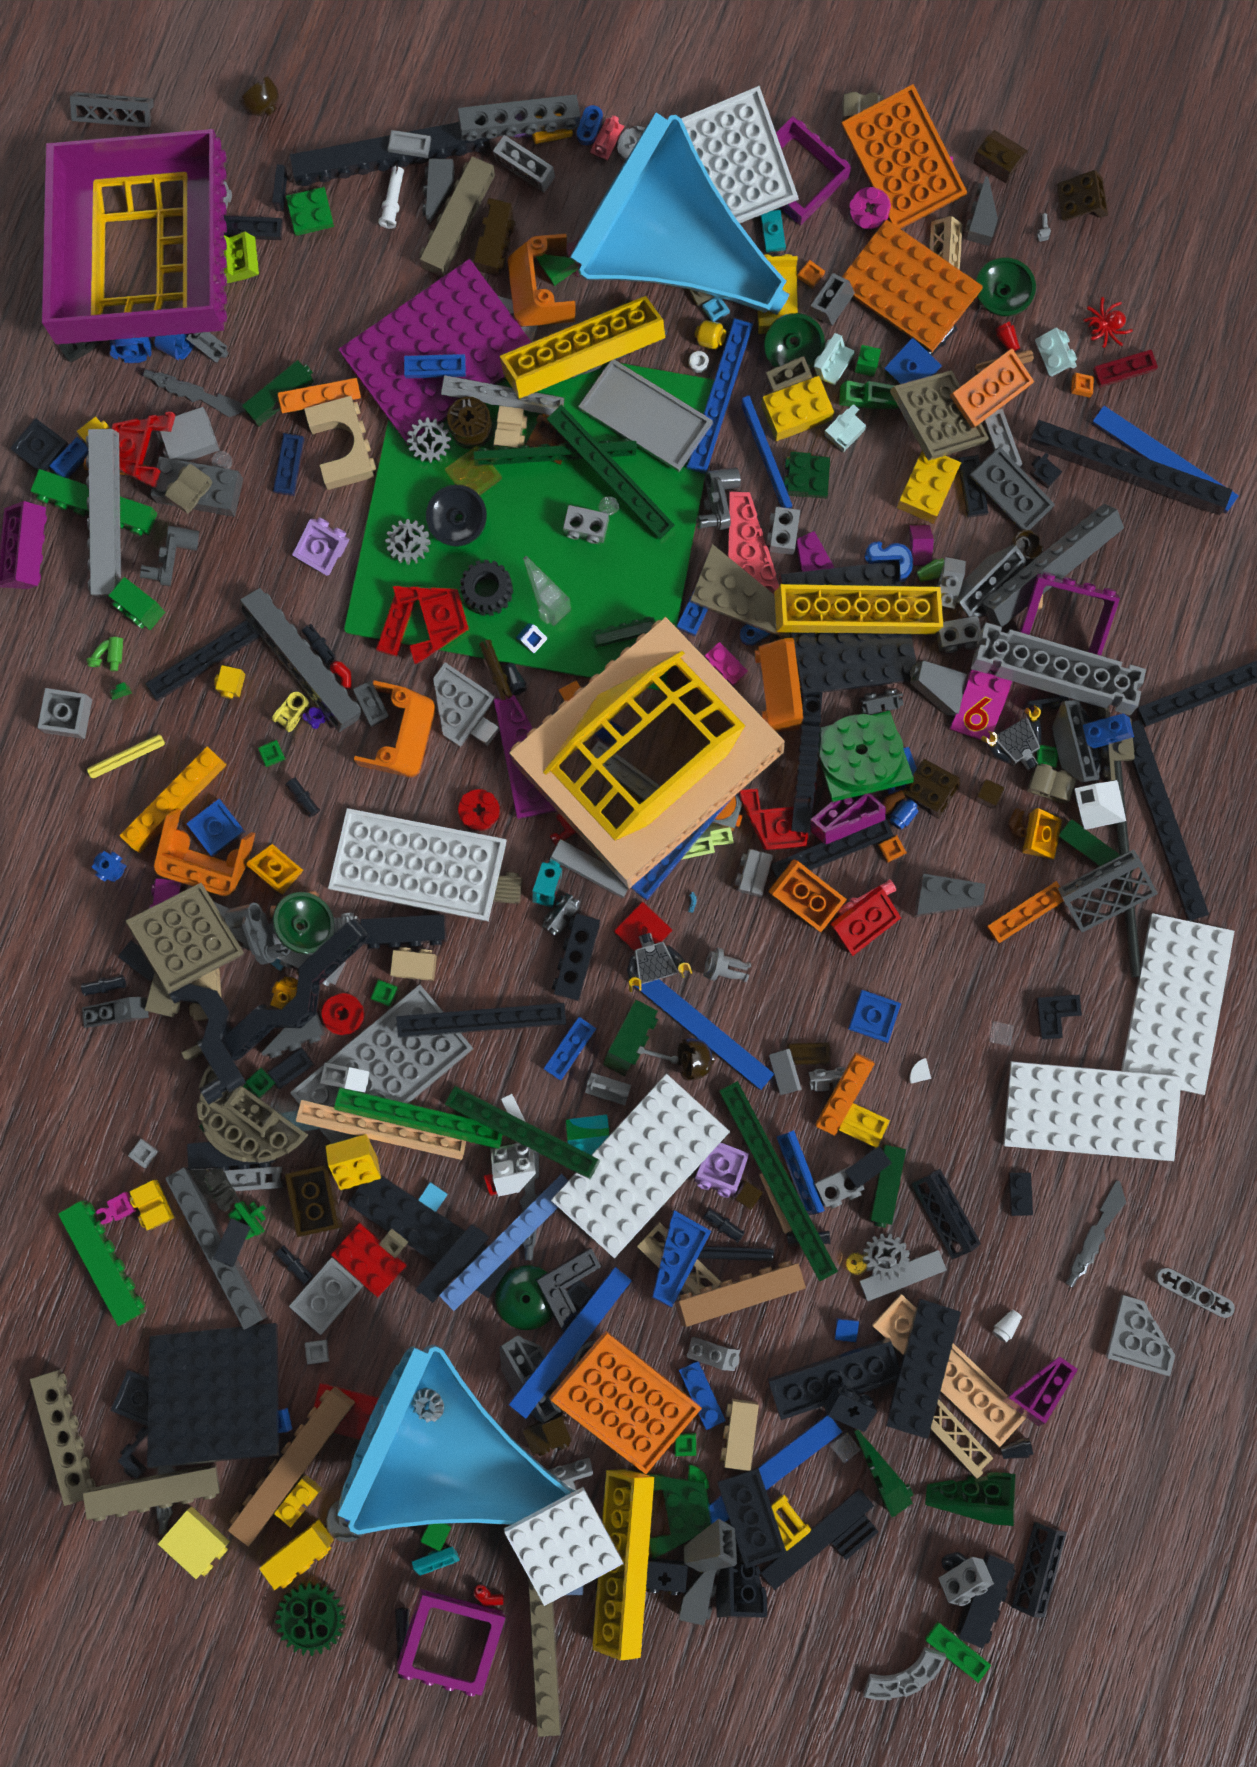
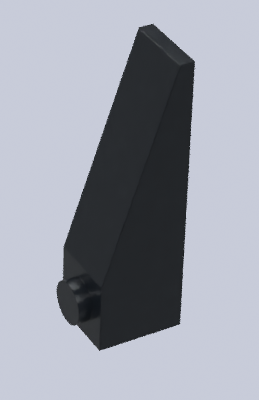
M735 1537L737 1564L720 1569L716 1592L717 1618H767V1593L760 1581L759 1574L761 1572L759 1566L745 1567Z

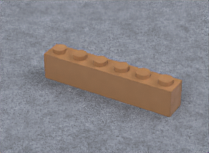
M791 1260L779 1263V1268L773 1270L771 1267L760 1269V1274L752 1276V1273L739 1276V1281L732 1282V1279L720 1282V1287L712 1288L711 1285L699 1289L700 1293L692 1295V1292L679 1295L680 1299L675 1301V1306L681 1326L688 1327L806 1289L799 1263H791Z

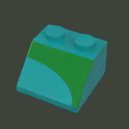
M607 1114L567 1119L568 1144L592 1155L610 1136Z

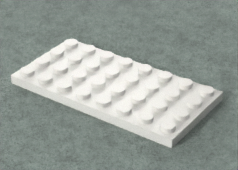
M347 808L328 889L489 922L507 840Z
M1150 914L1140 966L1141 976L1138 977L1121 1071L1181 1076V1091L1205 1095L1235 931L1158 914Z
M1010 1061L1003 1145L1008 1147L1174 1161L1182 1077Z
M666 1073L592 1154V1156L600 1160L592 1178L589 1180L575 1173L551 1201L615 1258L730 1131Z

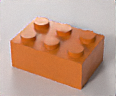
M795 859L792 860L768 891L819 932L823 931L847 900Z

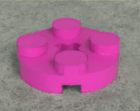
M875 187L861 189L850 202L851 217L862 228H879L889 217L888 214L891 209L890 199L884 191ZM868 203L871 205L875 204L872 214L866 212Z

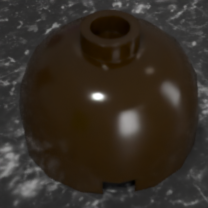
M269 76L263 78L265 83L262 85L259 82L253 85L242 96L244 100H239L244 109L254 116H262L264 114L270 116L277 109L275 105L279 100V93Z
M682 1039L683 1043H679L677 1051L678 1066L682 1065L684 1071L680 1072L682 1078L686 1081L703 1078L709 1073L712 1064H714V1053L700 1039Z

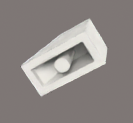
M324 1063L320 1083L365 1092L369 1071Z

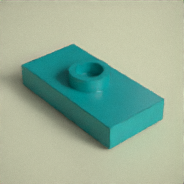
M781 210L769 211L760 215L766 253L786 250Z
M452 1546L442 1551H432L428 1553V1556L413 1561L412 1565L416 1573L421 1576L458 1562L460 1559L457 1551Z

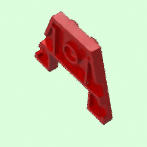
M165 412V415L161 416L151 415L143 420L132 419L112 425V429L119 433V469L121 472L156 488L161 471L156 467L142 465L152 430L171 432L176 416L173 412Z
M393 586L398 606L419 600L430 637L428 641L410 645L414 664L420 663L469 630L458 589Z
M758 788L745 789L738 792L764 851L798 848L807 845L809 833L791 831L793 807L761 810Z

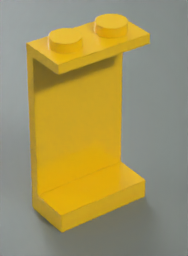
M790 254L775 257L764 255L782 277L787 280L782 289L789 294V297L777 315L770 311L766 313L758 311V334H766L772 323L781 316L789 313H798L797 256Z

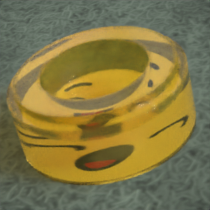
M859 1253L850 1254L845 1262L847 1270L854 1275L864 1273L867 1264L863 1263L864 1256Z

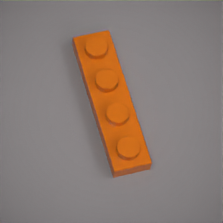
M357 378L277 393L281 414L302 410L351 396L353 400L361 398Z
M1057 881L987 926L997 944L1064 901L1058 890L1060 885Z
M856 1052L854 1053L819 1116L816 1127L835 1136L875 1065L873 1060Z

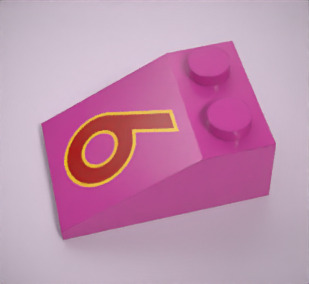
M971 669L964 687L959 714L954 716L950 730L982 740V736L989 739L990 734L988 731L994 732L1012 681L996 677L995 674L989 672L986 674Z

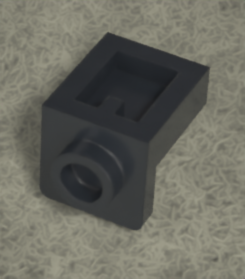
M1047 453L1042 458L1037 456L1031 464L1033 468L1029 474L1046 488H1049L1063 471L1047 459L1049 456Z

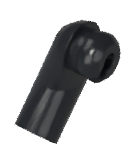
M960 1552L950 1553L942 1558V1567L944 1570L950 1571L951 1568L960 1565L969 1558Z

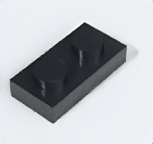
M1009 1173L1010 1216L1033 1215L1031 1173Z

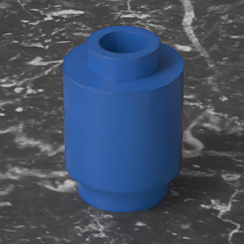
M902 799L890 814L889 822L897 829L902 830L910 824L919 812L917 809L918 805L910 799Z

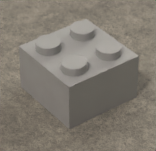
M45 688L38 729L47 734L85 739L93 699L82 693Z

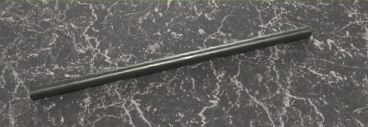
M1114 761L1115 781H1118L1126 817L1121 761ZM1127 819L1124 822L1116 823L1119 854L1121 856L1130 851ZM1126 881L1123 890L1132 892L1133 882ZM1123 894V901L1126 903L1129 901L1130 896ZM1135 906L1124 911L1130 976L1140 977L1141 967Z

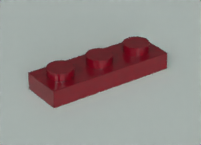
M1151 349L1095 366L1093 372L1098 386L1101 388L1154 372L1158 369Z

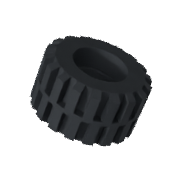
M479 560L476 561V566L472 564L468 566L469 571H464V578H461L460 581L461 593L468 608H472V611L476 614L480 612L482 616H485V613L493 616V612L496 611L498 614L501 613V609L503 607L506 609L508 601L511 602L513 587L508 571H505L503 565L498 566L496 561L489 563V560H484V563H480ZM485 579H492L499 584L497 592L489 597H482L475 593L477 584Z

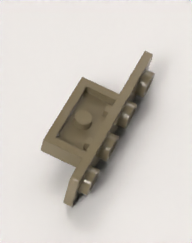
M1098 706V717L1101 720L1110 717L1109 706L1107 708ZM1133 738L1101 747V756L1105 758L1103 778L1107 782L1115 781L1114 761L1135 759Z

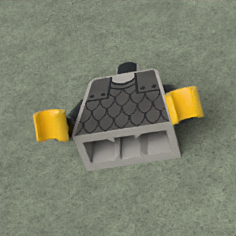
M1034 705L1035 710L1033 713H1031L1029 708L1025 709V713L1030 717L1029 719L1027 717L998 735L988 731L990 734L989 739L982 736V741L988 744V748L994 758L1006 764L1010 763L1012 766L1022 761L1027 770L1038 764L1032 755L1040 748L1041 725L1039 720L1041 710Z
M651 933L639 936L642 948L634 951V954L629 959L626 970L630 992H632L633 986H638L639 991H641L642 984L678 973V970L681 978H684L683 971L687 970L692 974L690 965L684 961L682 956L670 945H665L664 942L654 944Z

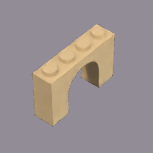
M348 396L304 408L312 434L341 428L349 431L354 436V446L347 456L320 465L327 489L330 490L374 478L373 470H376L374 459L369 458L368 452L371 451L368 439L364 440L362 434L366 430L363 420L359 421L357 414H361L358 402H353L352 397Z

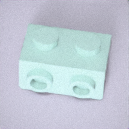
M1054 328L1035 339L1050 376H1054L1069 367H1077L1075 363L1077 357L1073 349H1070L1068 346L1070 340L1065 331L1062 332L1060 329Z
M834 333L833 337L826 342L821 356L819 355L814 363L817 376H820L821 380L832 385H836L855 355L854 350L844 346L841 335Z

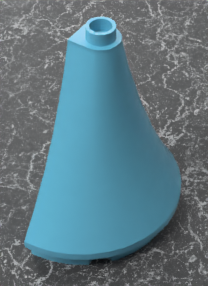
M655 113L613 180L570 256V259L580 265L578 269L579 275L585 280L649 282L691 289L733 301L763 313L770 311L777 315L789 297V294L782 289L787 280L766 259L730 211L700 160L682 119L677 115H671L668 119H665L658 113Z
M433 1344L420 1350L412 1346L404 1353L399 1365H396L366 1425L353 1457L350 1472L343 1486L337 1515L349 1520L348 1526L350 1531L357 1535L391 1528L439 1523L512 1525L575 1490L546 1470L503 1430L462 1380L441 1347ZM420 1389H432L443 1400L444 1412L435 1422L430 1421L426 1423L425 1419H419V1415L413 1412L414 1407L411 1405L413 1395ZM430 1401L425 1403V1410L429 1409Z

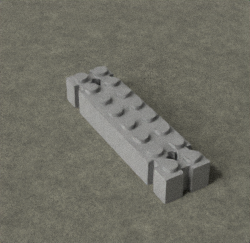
M985 623L980 631L976 646L978 649L974 654L971 666L972 670L986 674L989 670L996 671V677L1103 708L1113 705L1115 706L1114 711L1131 715L1138 707L1141 691H1138V689L1144 682L1146 673L1144 668L1134 665L1124 668L1121 667L1122 662L1014 630L1004 633L1001 632L1002 627L990 623Z

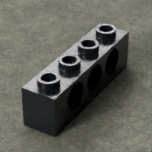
M577 913L575 918L571 917L568 930L572 931L570 938H565L563 950H566L565 956L560 958L557 970H560L559 978H554L551 989L555 990V996L579 1002L601 920ZM579 932L586 933V941L582 943L575 940L576 934ZM573 952H579L582 955L581 960L577 963L570 961V955ZM568 972H573L576 975V979L572 983H567L564 980V976Z

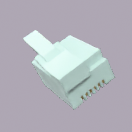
M854 404L842 415H839L825 430V437L830 439L832 443L834 442V445L842 452L865 431L866 425L855 416L859 409Z

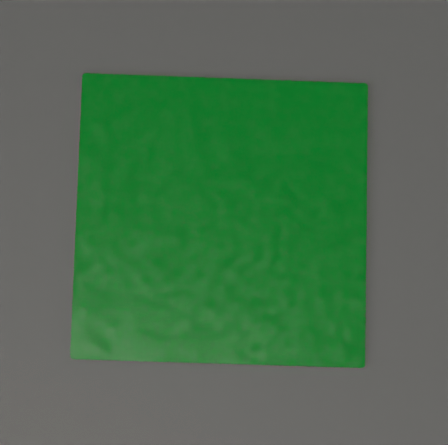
M609 363L601 365V368L590 373L580 374L573 379L568 378L536 392L564 398L565 409L597 443L603 440L619 442L625 439L578 408ZM621 363L704 414L713 386V379ZM507 379L497 384L498 386L512 388ZM484 403L490 413L492 435L490 440L478 449L487 448L495 450L494 439L500 405ZM524 410V415L528 417L527 428H523L522 436H525L524 446L538 423L536 422L538 415H542V413ZM388 419L344 628L347 634L380 640L395 595L393 586L458 589L469 630L438 651L485 659L479 644L483 641L487 649L485 640H491L499 662L514 663L515 665L592 678L595 674H601L610 661H616L620 657L621 652L626 647L631 648L637 639L633 638L595 648L592 633L595 630H605L609 626L617 627L621 623L629 624L633 620L640 621L649 616L651 618L654 617L655 622L658 620L662 621L666 617L677 627L696 527V517L698 516L705 474L687 469L689 459L680 472L638 446L634 456L612 457L675 524L659 540L584 459L563 460L561 465L553 461L474 466V451L478 449L468 450L455 443L450 433L448 420L446 419L442 422L444 423L442 429H448L449 433L446 434V437L451 438V441L446 442L450 449H444L446 456L444 457L440 454V461L432 458V463H429L428 458L421 462V456L414 458L416 452L409 451L412 444L409 446L406 444ZM432 429L436 435H441L438 430ZM428 432L424 442L428 443L430 449L431 443L434 441V439L430 438ZM442 444L434 447V453L441 448ZM417 446L420 451L426 453L422 446ZM450 485H464L473 489L481 496L487 509V522L481 535L472 543L459 547L448 546L438 541L430 532L426 522V510L429 501L436 492ZM569 505L609 514L604 543L592 544L587 542V539H570L564 534L563 527ZM462 515L456 517L457 522L462 520ZM407 519L410 520L411 524L416 520L418 527L424 525V532L428 531L429 537L426 539H430L431 542L430 545H426L429 552H423L425 558L418 557V563L410 560L409 565H407L406 560L399 563L398 557L393 559L391 556L392 552L387 550V547L390 545H387L385 539H390L387 532H393L392 525L398 527L400 520L403 524H406ZM575 520L570 525L572 527H579L581 522ZM593 525L590 529L594 532H597L601 529V527L599 525ZM412 531L414 535H419L417 532ZM408 536V539H407V543H405L406 546H407V549H408L409 541H411V539H410L409 536ZM396 547L399 552L404 553L401 548ZM479 560L480 563H484V560H489V563L496 561L498 566L503 565L512 581L513 594L511 602L508 601V607L506 609L503 607L501 613L493 612V616H489V613H485V616L480 615V612L474 613L472 608L469 609L466 602H464L461 593L460 581L461 578H464V571H469L468 566L471 564L476 566V561ZM492 579L482 580L477 584L475 593L482 597L492 596L497 592L499 584ZM419 600L414 603L401 644L414 645L430 640ZM528 623L534 624L547 637L546 641L535 653L531 652L516 639ZM668 670L659 677L665 685ZM652 683L647 688L661 691L655 683Z

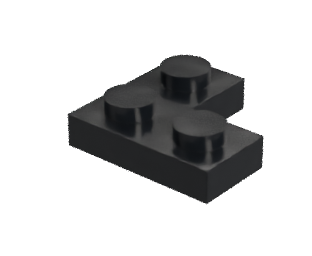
M1080 995L1036 998L1040 1040L1063 1038L1061 1017L1082 1016Z

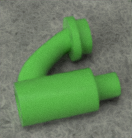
M109 637V640L102 642L91 658H86L87 666L100 667L102 659L99 658L108 650L107 663H110V671L117 672L118 665L122 664L123 639Z

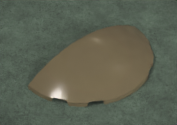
M211 1065L205 1071L199 1089L218 1078ZM243 1086L230 1093L228 1090L222 1092L223 1097L208 1105L200 1092L197 1113L199 1120L202 1121L205 1136L216 1149L235 1160L257 1163L272 1161L290 1153L308 1136L298 1126Z

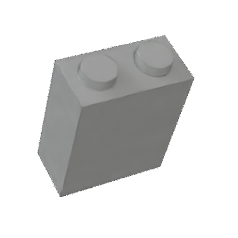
M204 407L175 416L171 432L156 431L160 442L165 444L166 448L163 449L165 458L188 462L220 451Z

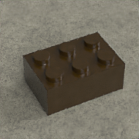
M328 1165L285 1174L297 1237L343 1227L334 1179Z

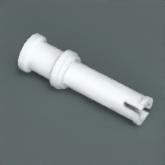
M396 166L391 169L387 197L382 203V217L379 218L378 222L379 225L388 229L396 227L395 218L396 213L399 212L397 202L404 169L398 167V171H396Z

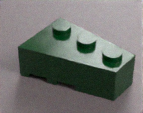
M635 1000L607 1053L603 1066L626 1076L631 1064L636 1065L641 1055L637 1053L640 1046L644 1048L649 1039L647 1035L649 1029L654 1030L659 1020L655 1018L658 1010Z

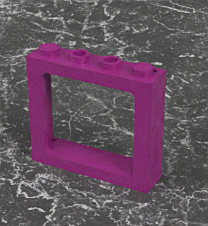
M792 116L776 132L781 149L790 140L795 139L835 175L804 208L796 201L780 207L801 226L849 178L851 167L845 159H841L835 154L832 147L826 146L816 133L810 132L802 121Z
M1043 572V575L1037 573L1019 632L1027 635L1030 634L1042 593L1046 586L1104 600V605L1088 652L1101 656L1120 600L1116 591L1110 588H1104V590L1096 589V586L1090 583L1077 584L1074 579L1064 577L1063 580L1057 579L1054 574Z
M420 1589L396 1666L398 1674L407 1680H412L413 1678L420 1679L426 1685L432 1686L435 1683L442 1685V1688L449 1691L458 1689L468 1696H475V1694L482 1696L506 1618L504 1612ZM431 1608H438L491 1624L478 1670L472 1682L413 1667V1660L428 1612Z

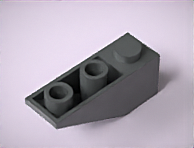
M429 159V166H425V179H428V184L424 185V198L427 199L426 204H423L422 212L423 216H426L427 224L432 223L454 188L455 168L453 159Z
M985 176L983 184L979 183L976 195L979 198L977 202H973L970 213L974 215L972 220L968 219L965 231L968 232L966 240L989 246L998 217L989 178Z
M128 997L82 1007L84 1028L149 1018L148 1011H145L147 998Z
M318 1011L301 1029L284 1028L266 1047L262 1055L269 1056L271 1059L282 1055L281 1051L289 1049V1051H294L301 1048L302 1043L309 1041V1044L321 1041V1036L326 1034Z
M720 1569L702 1572L695 1577L685 1593H683L679 1620L705 1626L706 1619L710 1620L712 1606H709L710 1597H715L717 1584H713L715 1575L719 1576Z

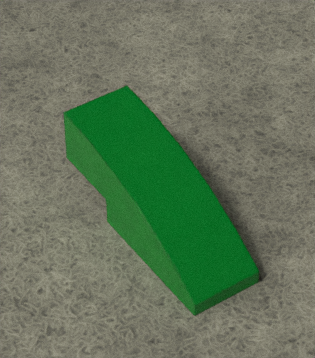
M847 380L840 386L839 405L851 407L854 404L858 408L872 409L899 408L890 392L894 385L872 381L864 384Z

